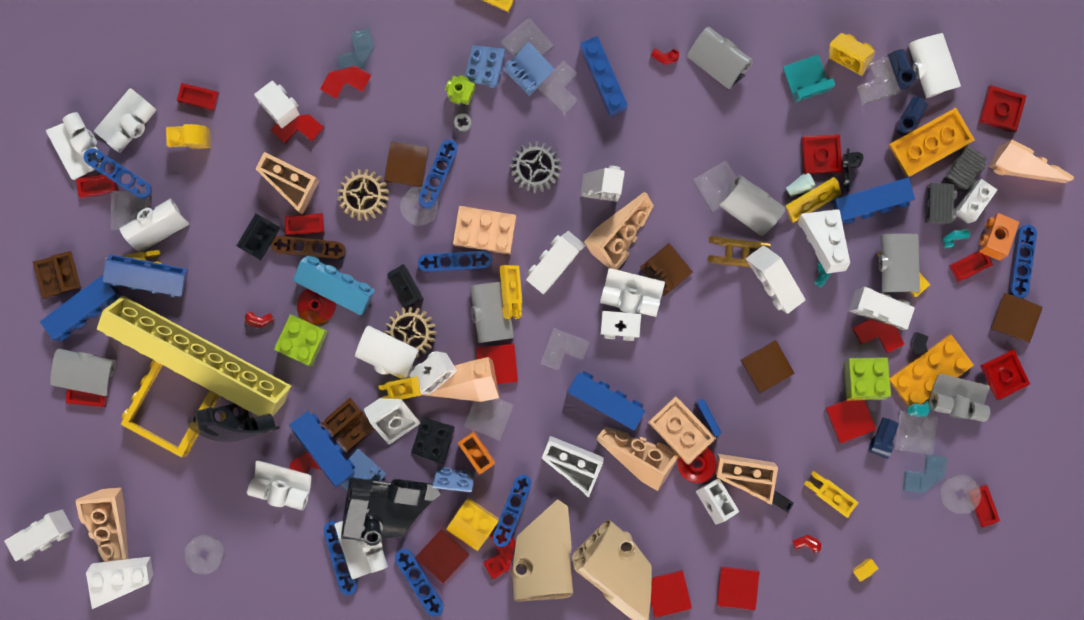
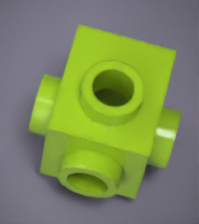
M453 76L452 80H448L445 91H447V96L451 102L458 105L460 103L469 105L476 89L475 84L469 82L470 79L465 76Z

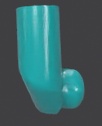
M968 229L954 230L942 239L944 248L954 247V240L969 238L970 231Z
M818 260L819 276L814 283L822 288L831 273H826L821 262Z
M925 401L923 405L912 404V406L907 408L910 416L915 415L917 417H926L931 411L929 401Z

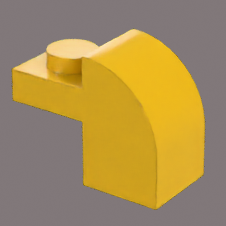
M183 124V126L166 127L168 147L211 148L210 129L206 126Z

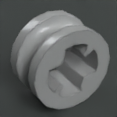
M459 114L455 117L454 124L458 131L466 132L471 128V119L467 114ZM464 118L467 119L466 123L468 125L459 127L460 123L458 121L464 120Z

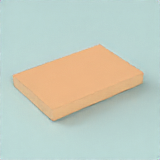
M674 397L648 422L687 465L716 439L677 397Z

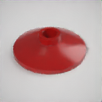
M306 289L298 299L297 308L303 320L312 324H323L333 316L336 303L310 289ZM315 301L319 304L316 309L312 307V303Z
M709 448L701 452L689 465L679 456L678 470L687 481L703 483L709 480L715 473L716 458ZM695 461L700 462L699 468L693 466Z

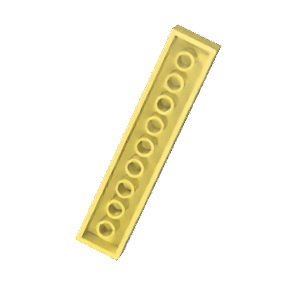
M122 296L102 311L97 330L257 416L268 413L274 416L287 399L292 387L291 385L125 296Z

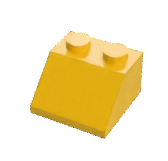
M840 33L831 41L829 47V59L861 76L875 55V50L871 45L860 43L850 34Z
M467 497L446 530L478 551L498 523L499 518Z

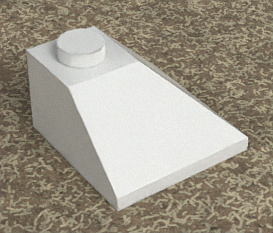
M379 398L364 408L370 424L389 445L421 424L402 399Z

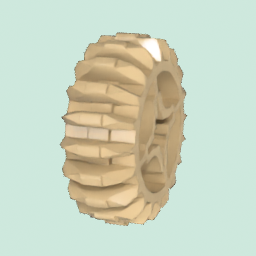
M360 169L357 171V176L353 171L350 172L352 178L349 179L345 176L344 179L347 183L340 182L344 189L337 190L338 193L343 194V196L337 197L338 201H344L339 206L341 208L346 207L344 213L348 214L351 212L350 217L352 219L357 215V220L361 221L364 215L365 220L368 221L369 214L375 219L376 215L374 212L377 211L379 214H382L381 209H379L380 206L386 208L387 205L383 201H389V197L384 196V194L389 193L388 189H383L387 186L386 182L380 183L383 178L381 176L376 178V172L374 171L369 176L368 169L364 171V175ZM362 181L358 189H351L355 183ZM369 181L377 186L378 194L369 192ZM363 191H365V193L369 196H364L362 199L360 196L357 195L363 194ZM348 196L357 198L358 209L351 206ZM377 200L372 207L364 210L369 201Z
M409 307L408 313H406L405 308H401L402 315L395 311L394 313L397 318L389 317L393 323L392 325L386 323L385 326L391 329L390 331H384V333L390 334L391 337L396 339L395 331H398L404 335L403 342L408 345L416 338L424 340L421 345L416 347L418 349L416 357L418 358L420 357V350L423 354L427 353L424 349L425 346L429 349L432 348L428 342H435V339L430 338L431 334L436 335L437 332L431 331L430 328H434L436 325L428 323L432 320V317L425 319L426 311L419 315L420 308H417L415 313H413V307ZM412 317L408 326H398V323L404 318ZM418 319L423 322L426 328V335L417 330ZM410 327H413V331L420 336L411 335V338H408V334L402 331V329L410 330Z

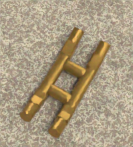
M710 236L708 239L709 243L725 246V257L709 255L707 261L719 265L751 268L745 260L749 256L750 249L758 250L764 245L770 250V243ZM733 247L742 248L741 259L732 258Z

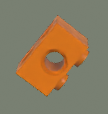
M997 213L992 218L989 217L985 224L986 232L979 241V245H981L979 252L999 261L1007 257L1019 221Z
M475 431L458 442V445L479 475L496 464L495 459Z

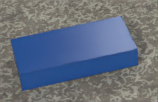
M700 399L695 403L710 432L717 437L722 432L705 400Z

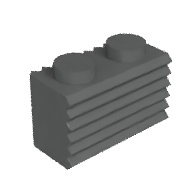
M965 146L943 177V180L949 184H954V187L959 189V191H964L967 188L971 189L976 182L974 178L977 173L980 174L985 169L987 157L971 146Z
M930 183L926 186L925 223H953V220L956 218V209L953 208V203L957 198V190L954 189V184Z

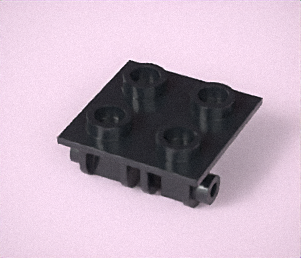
M847 148L846 154H843L842 167L846 168L843 184L844 187H847L848 192L852 188L851 169L859 168L864 159L862 153H850L849 148Z
M422 416L411 453L444 464L455 427Z

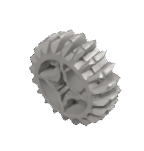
M535 141V147H531V143L528 142V149L521 145L522 153L516 150L515 154L518 158H511V161L516 163L510 164L511 169H516L511 172V176H517L514 179L515 183L521 181L519 188L527 185L526 192H529L530 187H533V193H536L537 187H540L542 193L544 192V185L547 189H551L549 182L556 184L557 181L553 177H560V174L555 171H560L561 166L555 164H559L561 160L558 158L554 159L557 156V152L550 154L552 151L551 146L545 150L546 143H542L541 147H538V141ZM531 153H538L533 160H523L524 157ZM543 155L549 159L552 166L551 170L541 163ZM538 161L539 167H541V169H536V171H534L533 174V167L530 166H535V164ZM520 165L530 171L528 180L521 174ZM537 175H549L540 182H533Z

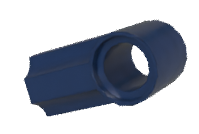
M899 49L888 54L887 57L895 76V86L898 89L905 90L915 81L916 73L910 67L905 50ZM901 76H906L909 82L903 81Z
M916 96L912 97L901 118L895 124V130L898 134L907 135L916 128L917 122L928 105L924 99ZM903 121H906L910 128H906L903 125Z
M882 417L876 436L870 441L868 451L888 459L893 451V440L899 423Z

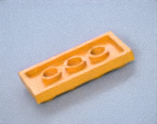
M954 108L888 146L906 178L975 141L957 108Z
M949 334L928 349V352L921 354L892 375L890 383L909 407L916 403L922 404L930 398L938 374L957 378L974 365L954 337Z

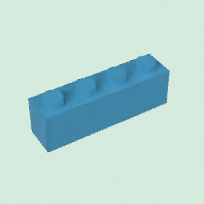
M306 256L300 261L293 278L294 282L359 315H362L367 310L375 292L368 284L360 283L354 280L351 275L343 274L337 271L335 267L325 265L312 256Z

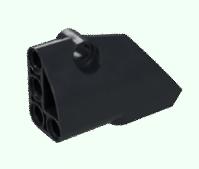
M235 403L212 409L210 407L195 411V414L191 415L187 421L188 427L195 433L207 439L220 442L239 441L280 429L279 426L275 425L274 418L270 413L250 418L248 410L241 408V406ZM234 408L239 412L238 417L233 414ZM216 412L221 416L220 421L215 419Z
M350 477L343 514L341 539L364 540L367 545L376 546L381 542V539L403 536L415 519L441 493L438 488H433L432 483L402 479L386 482Z

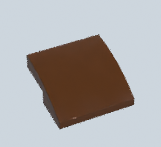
M391 141L384 181L422 187L429 147Z
M71 251L32 261L43 299L81 288Z
M1004 293L991 330L1030 343L1043 307Z
M776 340L740 360L758 393L773 387L795 374Z
M352 398L347 399L321 422L346 453H350L376 430L370 424L366 414Z

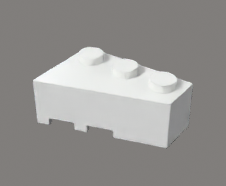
M609 166V168L583 174L580 196L618 202L625 171L620 170L621 168L618 166Z
M840 210L801 214L798 225L805 232L808 242L812 244L816 251L815 254L826 273L846 271L850 265V258Z
M569 231L561 237L557 235L551 242L553 247L549 252L545 250L539 257L541 262L537 266L534 264L527 272L529 276L526 280L542 294L549 290L576 255L586 246Z
M763 245L745 259L757 278L764 285L767 294L773 298L772 303L778 310L782 309L788 314L806 301L782 258Z
M862 287L855 290L848 311L901 330H906L909 327L915 307L910 306V303L905 300H895L890 295Z
M552 436L549 437L542 455L544 461L565 476L570 483L578 487L589 498L602 467L604 457Z
M62 509L46 514L43 519L38 522L35 521L30 524L31 526L19 531L4 542L15 561L21 559L27 561L35 556V551L40 549L42 552L52 546L51 542L56 539L59 542L69 536L68 532L74 529Z
M151 556L92 563L86 572L92 609L149 584L153 576Z

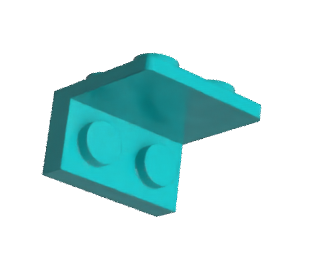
M819 55L783 67L795 103L828 92L836 86L833 78L827 79Z

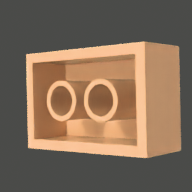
M459 206L453 245L511 255L517 216Z

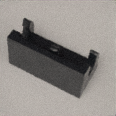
M255 213L236 246L262 260L281 227Z
M402 264L387 273V277L405 309L424 299L406 265Z

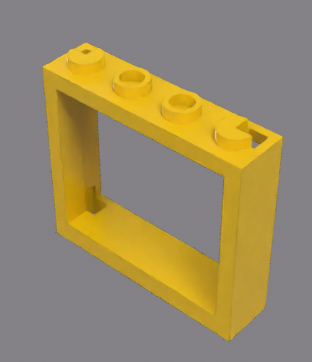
M152 360L150 364L151 370L148 375L142 378L140 382L141 388L138 392L134 393L131 398L132 404L130 408L126 409L121 417L123 419L121 425L172 453L185 457L199 435L190 428L187 430L179 447L132 422L163 366ZM209 391L199 410L210 407L213 409L220 395Z

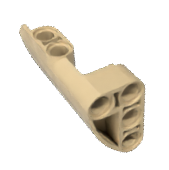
M558 499L516 537L513 566L510 569L514 601L564 599L573 594L570 563L572 546L568 506ZM517 566L523 567L524 575L516 572Z
M606 520L574 552L572 556L574 570L602 591L604 597L630 619L649 620L652 565L634 543L630 533L622 531L612 521Z

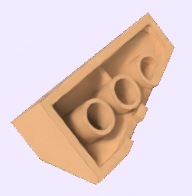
M1014 140L998 146L988 166L999 175L1067 183L1074 179V176L1058 166L1048 165L1046 158L1034 156L1032 149Z
M643 192L599 225L584 241L591 254L606 267L618 270L629 255L627 251L631 243L636 242L638 238L636 234L640 226H644L654 207L648 194Z
M487 357L455 365L457 372L432 394H421L424 396L476 402L498 399L500 397L493 360Z
M607 426L596 438L602 446L641 482L657 491L665 482L679 458V455L665 444L659 442L653 444L647 442L646 438L640 437V439L630 437L627 432Z
M122 488L101 489L76 499L79 519L87 527L90 538L94 539L98 546V552L104 562L128 559L125 504Z

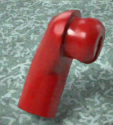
M655 48L650 56L661 64L667 65L678 61L680 53L676 49L662 53Z
M253 312L245 314L246 324L255 328H262L275 321L271 313L262 317L255 316Z
M810 535L792 540L795 550L806 546L812 552L818 553L822 549L821 542Z

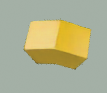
M865 559L861 564L853 568V573L861 582L879 568L872 559Z

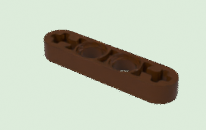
M276 236L271 243L272 250L279 254L327 259H341L346 255V247L336 241ZM282 240V243L289 244V240H292L290 243L291 251H288V247H281V250H279L276 243ZM303 242V251L296 252L294 249L295 243ZM317 243L323 245V251L320 254H315L313 251V247ZM327 244H330L329 248L332 249L339 245L342 253L340 252L338 256H335L334 252L328 251L329 255H326Z

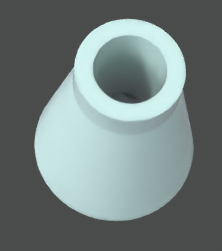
M803 173L787 186L786 190L790 197L811 191L816 185L809 173L806 175Z

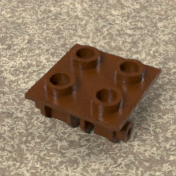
M670 243L640 266L648 278L665 282L662 292L663 296L693 273Z

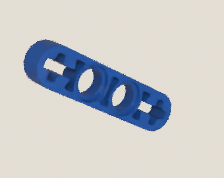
M453 140L442 142L419 194V204L425 209H430L435 205L456 157L458 147ZM452 146L453 151L449 152L448 158L444 157L446 148ZM443 161L447 164V168L439 170L436 164ZM437 178L440 181L439 186L432 187L429 184L430 179ZM430 190L432 192L430 200L432 201L425 203L424 198L427 197Z
M90 148L85 151L83 159L89 166L141 199L151 196L152 187L148 182L97 149ZM90 154H96V157L103 161L101 165L94 160L91 161ZM112 163L115 165V170L113 173L108 174L105 172V166ZM124 174L131 175V182L129 184L121 182V177ZM135 183L141 187L146 185L145 189L147 192L139 194L140 190L134 187Z
M1032 225L1021 226L1016 233L1009 293L1019 298L1026 297L1030 288L1037 230ZM1027 230L1031 235L1026 238L1023 231ZM1022 247H1026L1029 251L1026 258L1020 255ZM1019 266L1025 267L1026 274L1024 276L1018 275L1017 268ZM1020 284L1023 292L1018 294V291H1015V287H1019Z
M487 251L425 254L418 259V267L424 272L485 269L492 264V256ZM483 254L486 258H489L485 265L477 261L476 266H472V255H476L475 259L481 258ZM468 256L470 258L469 265H460V257ZM434 257H438V268H435V264H430L427 269L424 265H421L425 258L432 262L435 261ZM443 257H449L451 264L448 267H442L440 260Z
M519 475L515 479L493 535V542L498 547H505L510 542L532 483L531 479L526 475ZM523 478L526 479L528 487H524L522 493H525L524 497L519 493H513L514 489L518 491L520 485L517 482L518 480L522 481ZM518 496L521 499L519 507L511 506L510 500L512 497ZM507 514L514 517V523L510 526L503 523V517ZM500 525L511 529L510 533L506 531L505 538H507V541H503L502 544H499L496 538L497 535L502 533V529H499Z
M333 520L324 526V535L339 589L343 594L351 595L356 591L358 582L357 578L352 579L349 576L348 582L353 583L350 591L348 588H344L346 578L341 579V576H346L350 572L349 569L346 572H341L338 569V564L346 562L343 552L338 554L333 550V545L340 543L339 539L333 542L330 540L334 538V535L328 529L331 527V524L335 527V523H338V521Z
M407 548L400 549L395 556L397 565L426 612L431 616H439L444 609L443 601L412 551ZM400 553L408 554L407 560L409 564L413 561L414 565L405 570L404 567L407 566V563L404 560L400 561ZM411 569H417L420 572L418 579H412L409 576ZM423 585L430 588V593L426 596L421 595L419 592V588ZM432 595L435 596L434 598H432L434 604L440 605L438 607L437 612L435 609H430L432 606L430 600L427 603L425 602V600L429 599Z

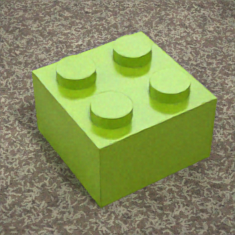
M290 314L274 350L308 366H313L329 331Z
M849 358L844 362L847 400H885L891 396L888 358Z

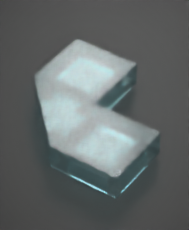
M369 28L351 33L355 51L337 56L340 69L354 65L361 69L363 68L367 58L375 48Z
M926 454L924 473L905 471L903 490L925 493L932 485L945 477L947 457Z

